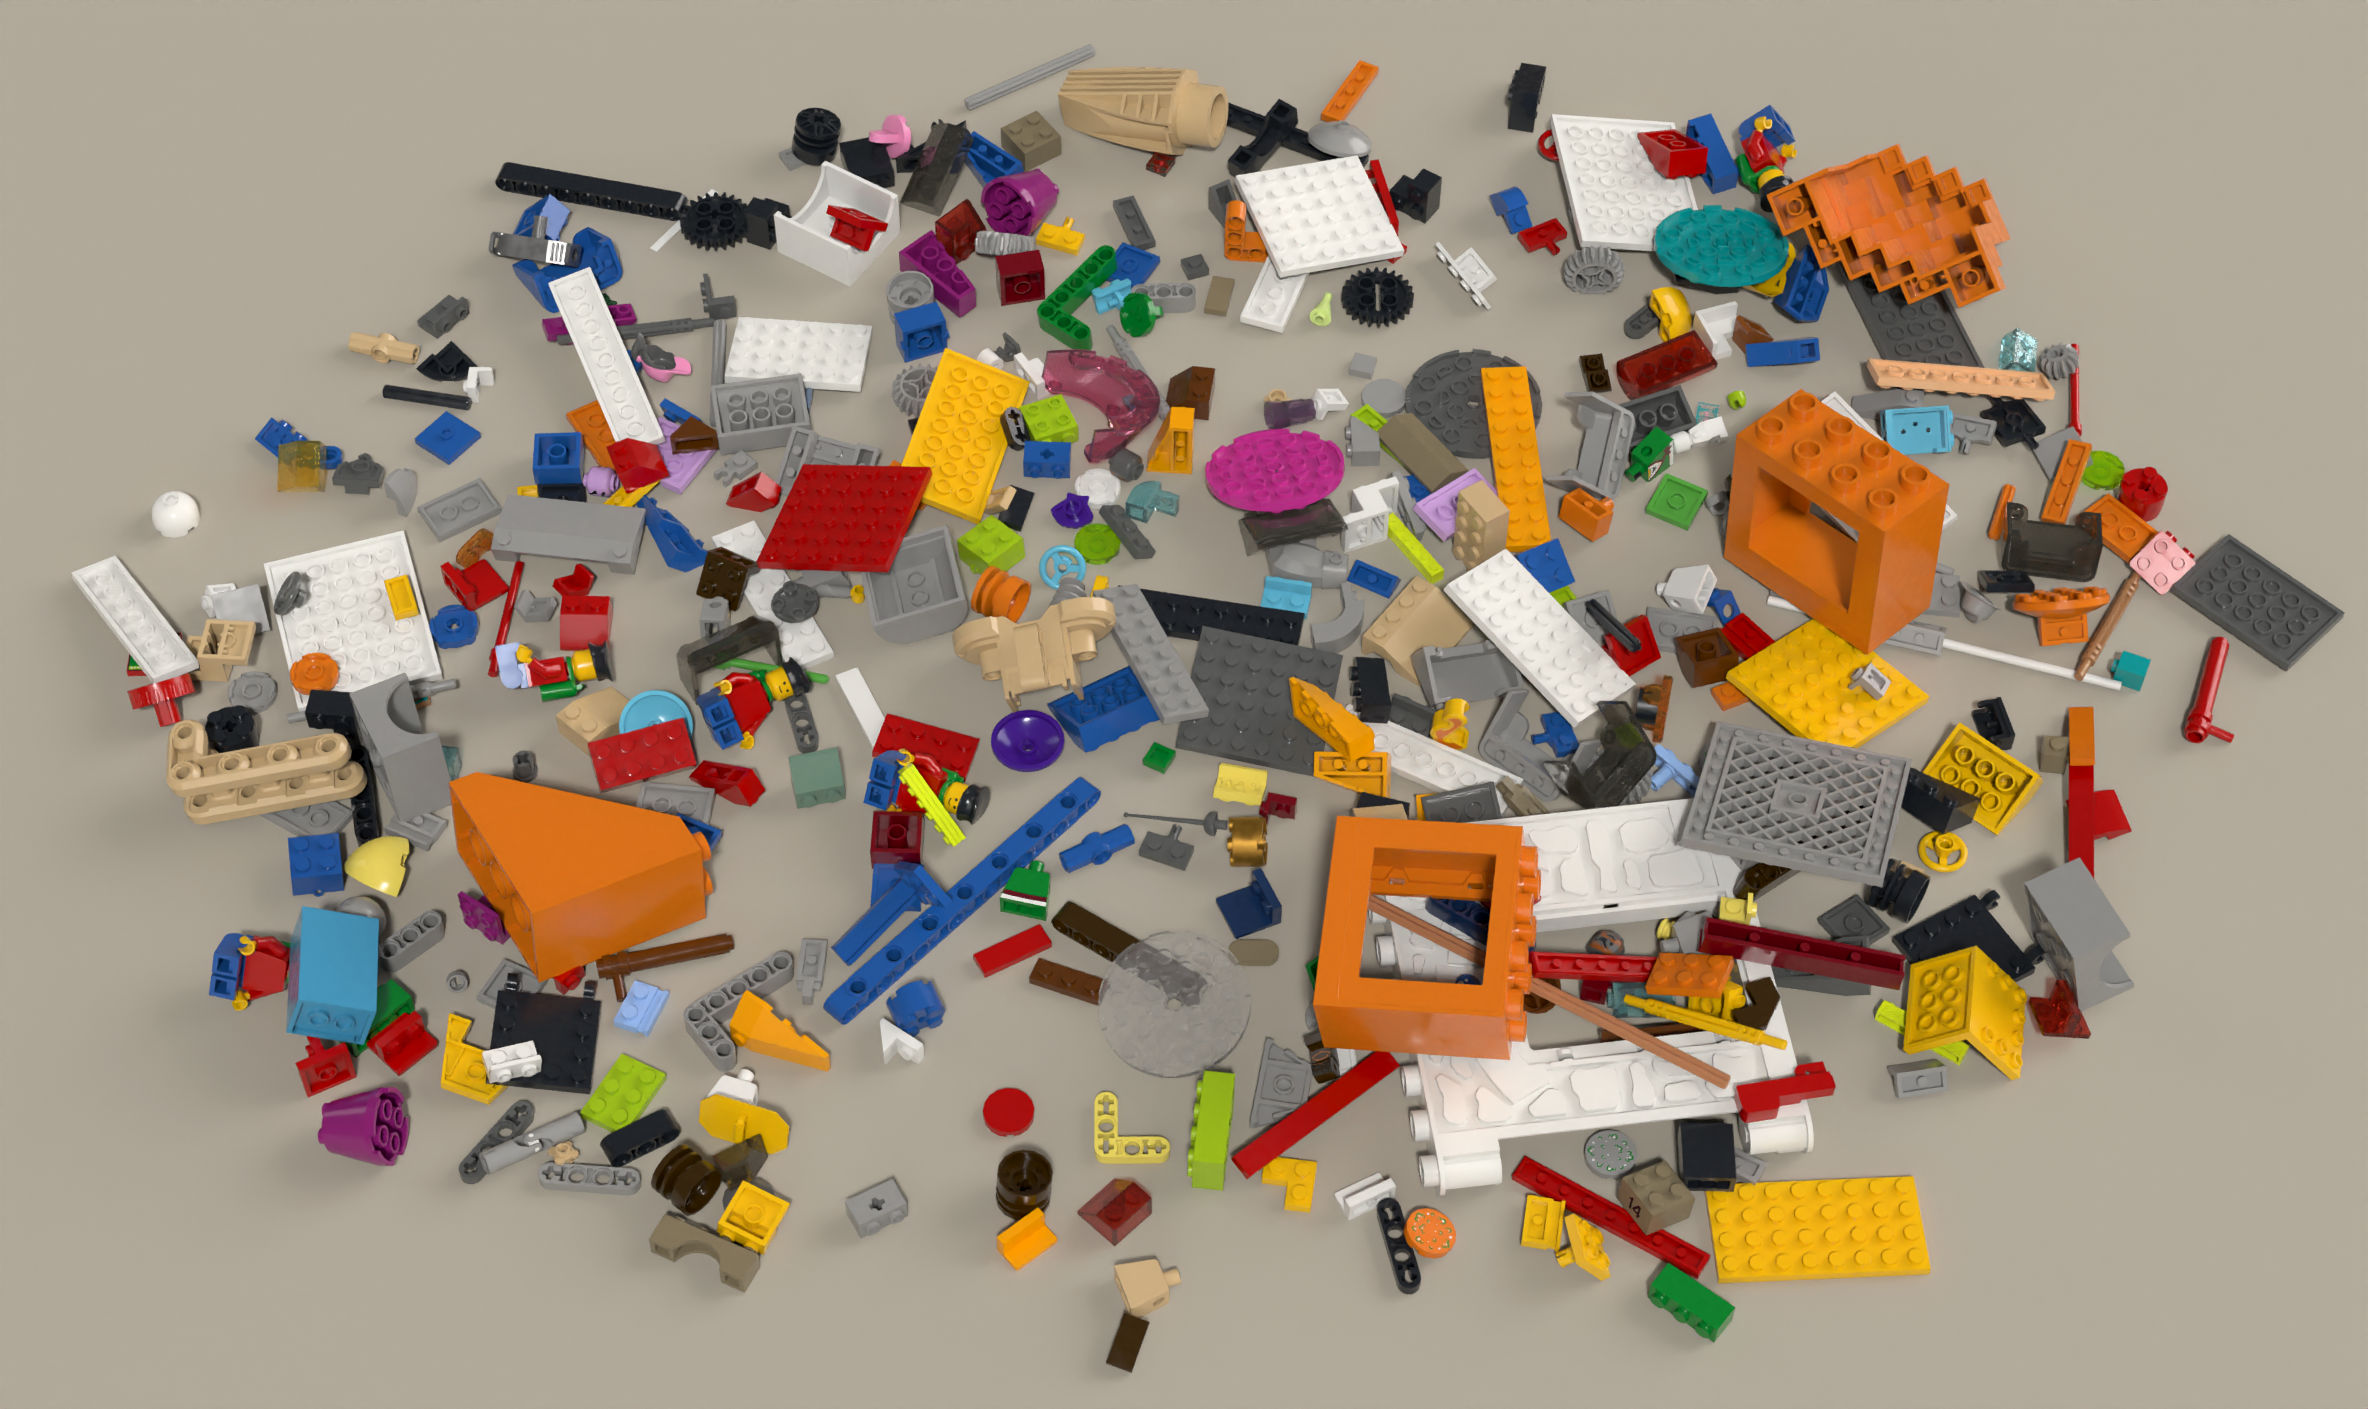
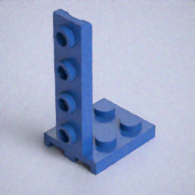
M899 861L893 869L900 875V878L831 947L847 966L852 965L917 898L924 905L929 904L933 907L946 908L952 902L951 898L920 864Z

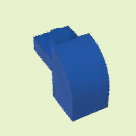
M1514 186L1489 195L1496 215H1504L1510 234L1533 226L1525 206L1528 205V201L1518 187Z

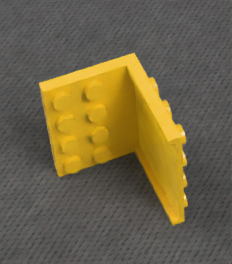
M1977 946L1911 964L1903 1050L1910 1055L1967 1039L2010 1080L2020 1078L2023 1064L2022 1045L2024 1044L2023 1030L2026 1021V992Z

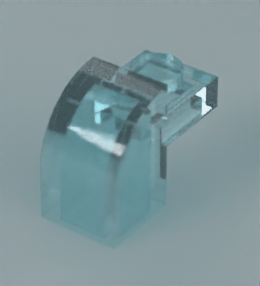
M1146 481L1138 484L1133 488L1126 500V514L1131 519L1148 523L1154 510L1174 517L1177 516L1179 512V495L1161 490V482Z

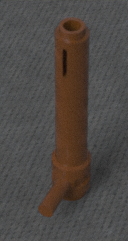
M725 933L626 953V951L616 953L617 955L610 957L609 954L604 955L601 959L596 960L599 979H613L617 1002H623L626 998L623 977L630 976L632 972L730 953V950L734 949L732 935H726Z

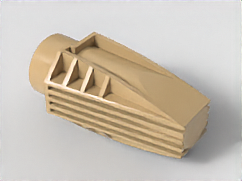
M1107 67L1069 70L1066 81L1063 82L1060 92L1057 93L1065 126L1106 141L1152 152L1183 155L1187 146L1217 147L1224 136L1227 125L1228 97L1225 88L1216 85L1199 84L1197 71L1190 69Z

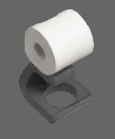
M1004 332V350L1000 346L996 351H992L989 348L984 349L978 355L977 361L1001 370L1004 366L1003 360L1006 362L1014 361V355L1021 353L1019 344Z

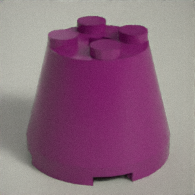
M1037 168L997 177L985 185L981 194V203L984 204L988 215L986 220L995 232L1030 236L1056 205L1059 188L1055 183H1052L1047 175Z
M379 1087L337 1099L330 1103H324L322 1106V1128L318 1131L319 1143L324 1144L326 1149L333 1154L377 1166H394L398 1155H403L409 1135V1117H404L401 1103L404 1102V1097L402 1093L395 1087Z

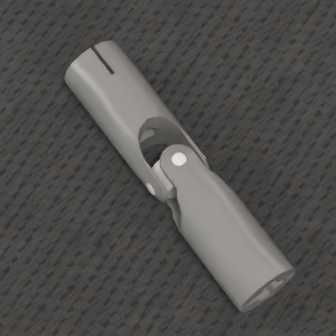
M573 1112L540 1126L533 1131L480 1152L479 1158L483 1169L488 1175L538 1152L585 1132L584 1125L579 1114Z

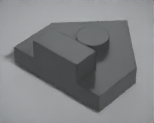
M364 453L359 455L355 461L350 463L345 461L337 465L332 477L333 485L345 486V493L368 495L371 488H379L384 476V468L380 464L374 463L371 457Z

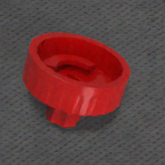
M190 673L132 689L127 691L133 710L153 704L159 725L163 727L182 721L175 698L193 693L195 689Z

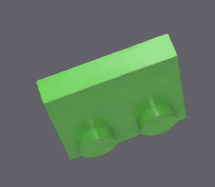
M1666 473L1646 507V514L1688 531L1708 496V490Z

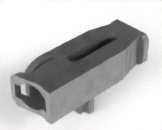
M535 215L532 237L493 231L490 235L488 250L490 254L578 267L582 248L578 244L546 240L545 234L548 217ZM495 238H499L498 248H494Z

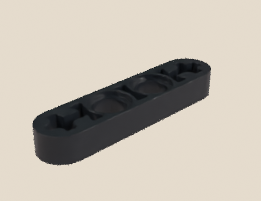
M1386 1198L1381 1200L1377 1206L1379 1227L1398 1289L1404 1294H1414L1421 1285L1420 1270L1413 1247L1411 1248L1407 1244L1404 1236L1405 1220L1401 1206L1396 1200ZM1386 1208L1393 1212L1392 1222H1389L1388 1213L1384 1212ZM1391 1230H1399L1403 1236L1398 1240H1394L1389 1237L1388 1233ZM1406 1253L1410 1259L1405 1263H1401L1395 1259V1255ZM1406 1270H1409V1278L1410 1280H1413V1284L1409 1285L1408 1282L1405 1281Z

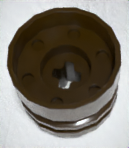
M684 1144L672 1149L661 1160L652 1175L651 1186L652 1189L660 1193L665 1199H671L672 1205L689 1216L702 1210L711 1201L721 1184L722 1173L708 1161L702 1160L701 1155Z
M1029 1150L1014 1151L1005 1156L999 1164L996 1202L1004 1215L1014 1220H1021L1037 1207L1043 1213L1049 1207L1053 1171L1051 1164L1043 1155Z

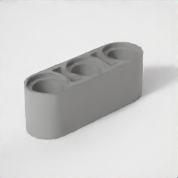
M1190 283L1137 284L1131 289V293L1142 292L1147 294L1152 299L1154 306L1162 307L1163 313H1187L1194 310L1196 305V289Z
M427 911L384 940L378 947V955L383 969L387 972H397L440 942L445 936V929L440 914L436 911Z

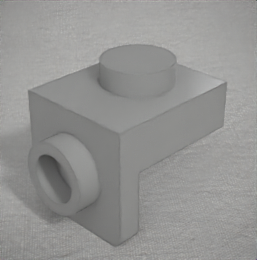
M522 590L514 608L526 623L549 621L557 602L553 597L533 598L528 590Z

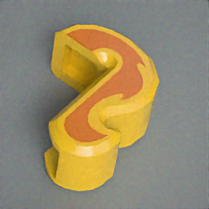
M1453 698L1445 703L1444 709L1434 713L1430 729V735L1434 741L1455 750L1467 748L1469 731L1463 726L1468 721L1463 714L1470 710L1468 702L1460 698Z

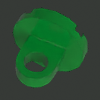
M1142 292L1129 293L1123 300L1125 302L1123 307L1120 308V321L1126 333H1130L1132 337L1147 336L1152 331L1155 320L1164 317L1162 307L1154 306L1152 299Z

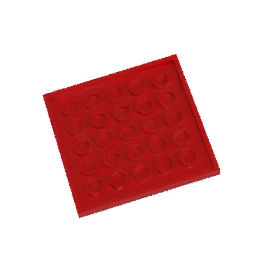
M803 464L756 561L760 569L888 573L933 474L931 468Z

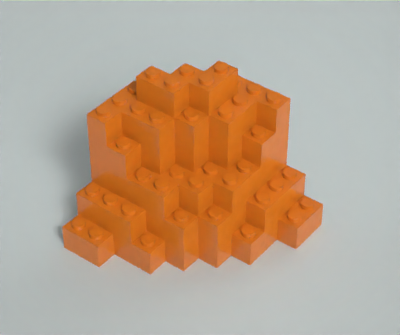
M1896 144L1878 153L1865 155L1848 164L1825 168L1766 195L1783 236L1805 229L1821 269L1842 261L1850 281L1871 273L1879 293L1900 285L1908 305L1950 288L1958 308L2006 288L1998 270V267L2003 266L1995 246L2011 238L1986 178L1964 186L1957 167L1936 175L1928 155L1907 164L1900 145Z

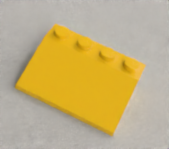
M1960 722L1922 772L1981 798L1973 820L1997 836L2029 803L2043 784V780L2038 773Z

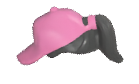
M637 332V339L632 346L631 356L635 361L642 364L645 373L650 378L664 383L670 381L674 374L689 375L691 373V365L686 359L676 357L671 352H665L657 345H646L644 335L641 332Z

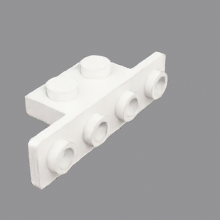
M1438 241L1435 244L1440 250L1437 252V255L1444 263L1448 261L1451 264L1448 268L1456 278L1459 275L1461 276L1462 280L1460 283L1466 291L1472 290L1474 292L1472 298L1479 307L1483 304L1489 310L1491 306L1481 292L1498 280L1472 247L1456 260H1453Z

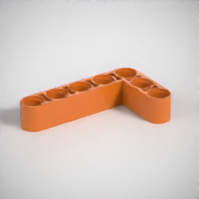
M1238 200L1230 201L1226 206L1225 257L1232 261L1265 263L1269 254L1259 232H1246V205Z

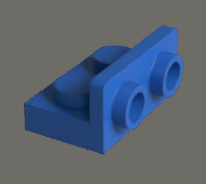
M272 417L255 437L256 441L288 466L295 459V453L300 448L309 446L306 444L308 439L298 431L295 434L291 432L293 427L283 419L278 422Z

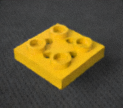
M1575 1214L1564 1217L1571 1246L1556 1252L1558 1257L1556 1259L1559 1265L1564 1268L1576 1262L1578 1266L1601 1281L1611 1277L1608 1268L1610 1260L1603 1249L1602 1243H1604V1238L1601 1231Z

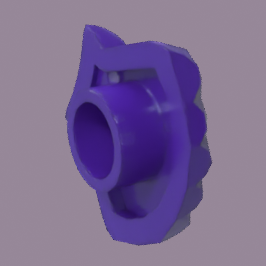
M1068 492L1065 500L1051 508L1055 521L1062 527L1065 526L1066 528L1073 529L1090 524L1093 520V513L1088 505L1089 496Z

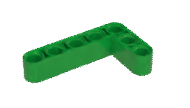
M1109 245L1099 247L1037 308L1040 328L1077 353L1084 354L1092 349V336L1090 328L1071 314L1092 294L1091 291L1100 287L1116 271L1117 260L1113 247Z

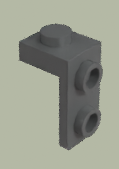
M703 274L704 282H700L701 295H706V298L702 299L704 312H709V317H714V320L737 317L734 295L711 298L708 274Z

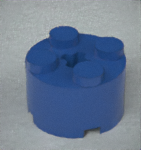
M922 980L909 983L895 991L897 996L893 1000L889 997L886 1001V1006L896 1027L912 1037L918 1035L920 1029L928 1026L930 1029H933L943 1023L942 1017L945 1013V1008L931 981H928V984H924Z

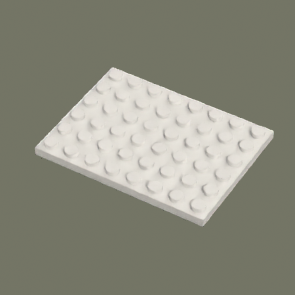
M1551 115L1549 121L1580 247H1591L1592 245L1594 248H1598L1601 245L1602 248L1610 247V249L1655 251L1654 240L1656 230L1666 217L1690 207L1693 211L1698 210L1689 177L1665 178V175L1656 170L1637 138V133L1676 129L1673 122Z
M404 530L264 563L273 605L282 584L292 572L297 571L301 574L300 589L306 591V597L299 608L290 606L284 614H276L289 673L292 664L296 660L298 662L302 659V656L318 652L329 655L338 665L339 679L330 691L355 692L402 673L407 674L410 685L443 679ZM407 574L419 615L395 621L384 580ZM293 687L299 712L305 711L309 695H303Z

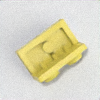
M1220 763L1213 798H1218L1225 802H1242L1249 806L1261 805L1266 792L1268 771Z

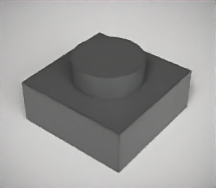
M1202 254L1181 259V267L1188 281L1209 275V268Z

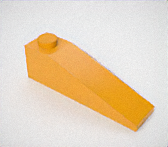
M748 990L743 993L729 1024L731 1039L737 1046H744L752 1052L827 1072L830 1070V1057L827 1052L806 1035H797L791 1026V1022L786 1018L781 1021L771 1013L773 1007Z

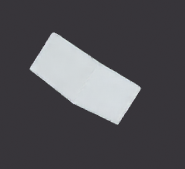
M1736 301L1695 312L1692 330L1710 361L1729 357L1732 354V349L1726 339L1733 337L1738 308Z

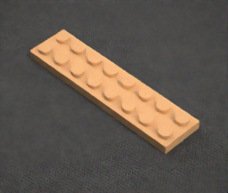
M1868 358L1866 366L1876 385L1886 389L1892 386L1900 387L1904 390L1916 388L1927 392L1940 390L1950 394L1964 392L1972 396L1988 394L1996 398L2010 396L2014 399H2023L2025 397L2037 401L2053 400L2055 390L2044 373L1871 358Z

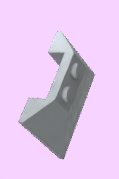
M793 426L776 478V483L782 487L780 494L788 496L803 464L876 466L880 449L861 443L857 445L820 436L812 430Z

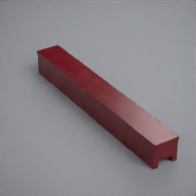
M1706 917L1704 925L1700 929L1698 952L1733 956V959L1894 990H1900V985L1905 976L1903 968L1906 955Z

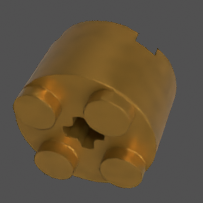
M1229 818V831L1232 832V837H1228L1227 840L1228 852H1231L1230 866H1265L1268 856L1266 818Z

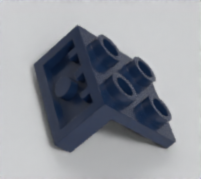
M1262 868L1252 871V882L1249 883L1248 887L1216 898V904L1235 939L1281 923L1282 905Z

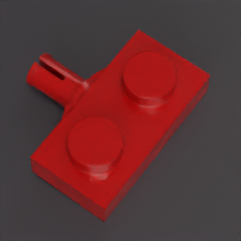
M1557 218L1518 232V240L1529 253L1547 247L1552 255H1555V253L1557 255L1560 252V248L1555 242L1567 238V231Z

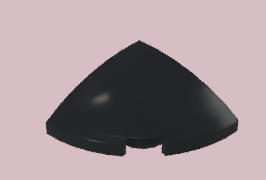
M451 341L436 355L432 353L416 369L425 377L435 381L456 382L468 378L469 367L478 366Z

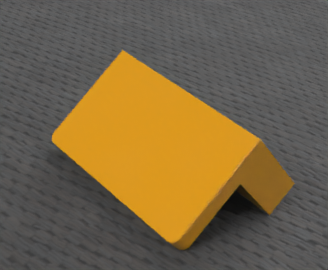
M1037 1207L996 1237L997 1250L1018 1271L1055 1245L1057 1237L1045 1225V1214Z

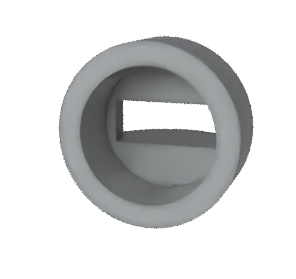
M458 970L449 973L446 980L448 989L454 993L463 992L468 985L466 975ZM458 977L461 984L456 985L454 978Z

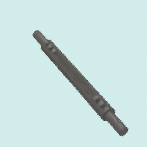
M714 317L695 320L685 318L616 327L621 339L637 338V332H641L646 337L690 332L696 328L713 327ZM570 334L556 335L557 344L573 343Z

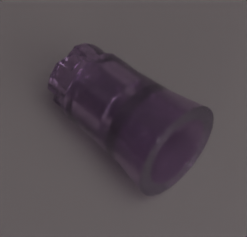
M1312 399L1266 401L1264 404V418L1268 429H1283L1314 420L1316 418V410Z

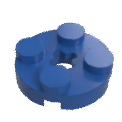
M448 605L438 610V615L434 619L433 617L431 618L429 624L433 640L442 649L458 648L473 644L479 630L476 614L472 610L471 612L466 610L465 606ZM452 624L459 626L456 629H450Z

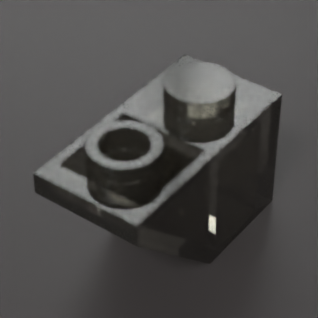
M757 1134L713 1155L712 1158L716 1168L722 1173L723 1183L731 1191L738 1188L743 1180L746 1182L754 1180L767 1160L768 1155L761 1135Z

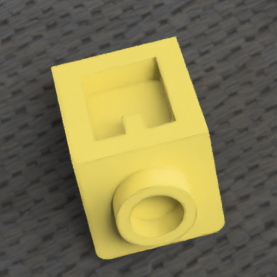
M1748 893L1747 900L1721 897L1719 908L1720 920L1749 925L1751 917L1756 918L1757 903L1753 902V893Z

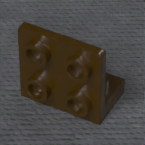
M718 547L709 550L696 594L705 599H713L717 596L723 597L729 601V609L737 611L747 578L759 573L760 568L756 561L726 548Z

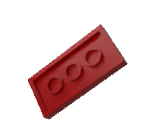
M887 713L872 750V757H877L888 750L899 752L900 749H906L910 754L914 752L931 755L941 767L957 772L966 782L980 744V739Z

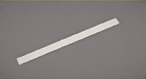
M711 189L708 194L711 197L717 191ZM680 220L654 243L650 249L657 252L681 229Z

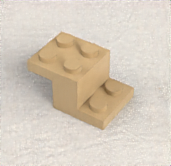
M207 619L202 636L188 635L186 646L199 663L198 669L188 672L190 673L191 680L228 682L232 665L247 666L256 630L255 622Z

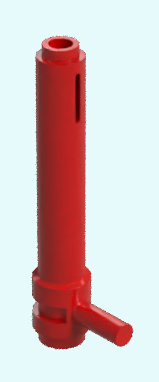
M2215 637L2210 642L2194 705L2187 717L2184 732L2186 739L2192 743H2202L2209 734L2228 743H2231L2234 738V734L2211 725L2213 720L2212 711L2229 651L2228 640L2224 637Z

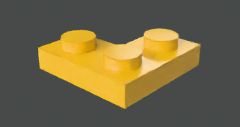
M1277 1157L1263 1168L1262 1183L1287 1187L1284 1210L1311 1213L1317 1162Z

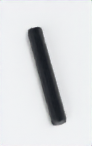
M387 384L384 385L382 390L384 398L461 410H469L472 403L471 398L466 396Z
M1591 599L1585 603L1587 606L1586 610L1630 652L1635 653L1637 650H1641V641L1596 599Z

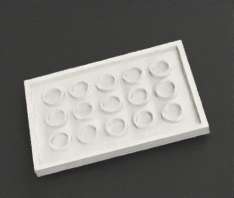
M739 317L725 371V383L802 373L804 388L861 392L873 333L872 326Z

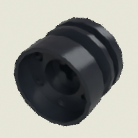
M807 108L797 114L791 147L797 159L811 165H822L824 161L830 163L835 159L841 129V122L837 115L823 108Z
M1890 858L1883 887H1871L1868 905L1874 908L1881 901L1879 910L1884 912L1893 904L1892 917L1907 924L1915 915L1930 883V876L1915 869L1906 878L1907 866L1901 864L1895 872L1898 862Z

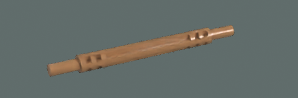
M2135 570L2131 577L2123 584L2084 652L2081 664L2074 675L2076 680L2082 681L2089 668L2094 666L2138 589V582L2141 576Z

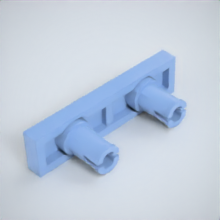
M1660 744L1652 749L1651 762L1659 770L1650 777L1652 781L1651 789L1657 792L1672 779L1694 797L1700 777L1693 772L1688 764L1680 762L1670 749H1665Z

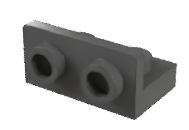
M448 295L417 320L418 327L435 338H440L469 314L467 299L461 297L457 300Z
M1395 694L1392 699L1388 721L1430 738L1432 717L1437 711L1430 706L1417 703L1409 697Z

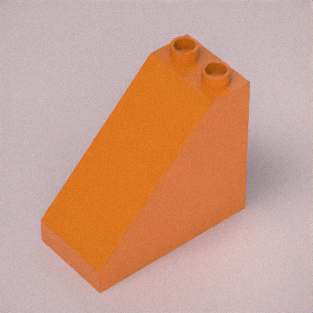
M475 772L449 782L457 852L491 904L494 912L500 916L501 923L539 983L561 975L579 965L581 967L601 959L604 955L615 954L706 918L705 896L713 893L711 879L703 867V862L711 859V851L703 833L699 831L691 834L679 816Z

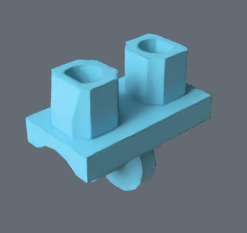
M1128 278L1122 281L1117 279L1104 289L1099 287L1093 289L1091 292L1096 312L1100 315L1114 308L1120 310L1125 303L1123 302L1124 298L1131 293V281Z

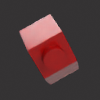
M761 471L734 485L726 504L729 507L763 512L769 508H774L778 504L782 487Z

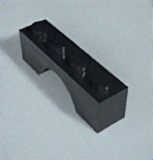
M1278 99L1267 112L1265 122L1257 137L1247 146L1240 145L1228 159L1230 175L1236 177V175L1258 172L1298 124L1297 108Z

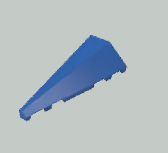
M643 495L636 505L638 508L646 509L645 523L667 566L686 573L704 565L708 550L702 548L704 543L700 539L695 541L689 533V529L668 510L658 508L656 506L657 500L653 497L649 499L646 495Z

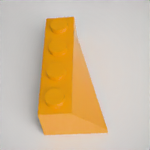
M1295 677L1289 678L1293 715L1297 720L1350 762L1375 750V734L1370 726L1362 723L1356 715L1348 712L1342 704L1334 701L1317 686Z

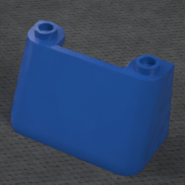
M590 227L576 233L572 242L573 244L581 245L582 248L578 267L552 263L538 270L536 264L529 259L521 260L513 264L512 267L517 278L540 305L547 311L556 313L559 312V309L549 288V282L588 267L591 268L600 290L620 280L622 267L611 238Z

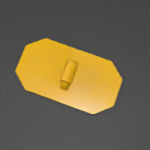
M718 1094L700 1101L699 1123L712 1137L768 1154H774L787 1148L789 1126L777 1112Z

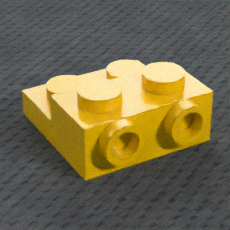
M1728 980L1720 998L1689 997L1688 1009L1735 1023L1732 1017L1733 1011L1741 1009L1746 1002V997L1743 995V987Z
M743 1180L717 1224V1232L720 1233V1237H727L732 1242L736 1241L752 1248L756 1253L764 1255L777 1233V1228L789 1210L790 1203Z

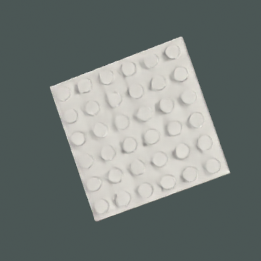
M1357 155L1236 175L1235 184L1280 278L1396 258L1404 254V248L1392 224H1390L1389 218Z

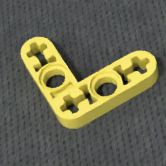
M1102 1092L1096 1096L1094 1101V1154L1099 1162L1104 1164H1157L1168 1160L1170 1156V1143L1163 1137H1118L1117 1097L1111 1092ZM1104 1102H1109V1115L1104 1114ZM1103 1123H1109L1114 1128L1110 1132H1102L1099 1126ZM1104 1141H1109L1108 1154L1103 1152ZM1134 1145L1140 1151L1135 1155H1129L1125 1149L1128 1146ZM1144 1146H1147V1154H1144ZM1156 1147H1161V1153H1156Z

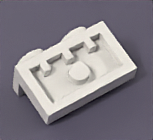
M533 1041L482 1052L483 1063L490 1083H503L511 1078L520 1076L530 1077L541 1072V1055H537Z

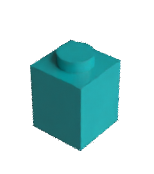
M2123 650L2121 658H2115L2111 672L2115 673L2113 680L2122 681V686L2140 691L2151 659Z

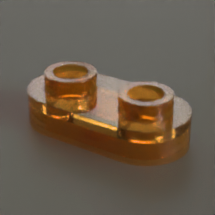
M485 528L478 530L459 549L456 555V563L467 568L478 562L484 553L491 550L494 534Z

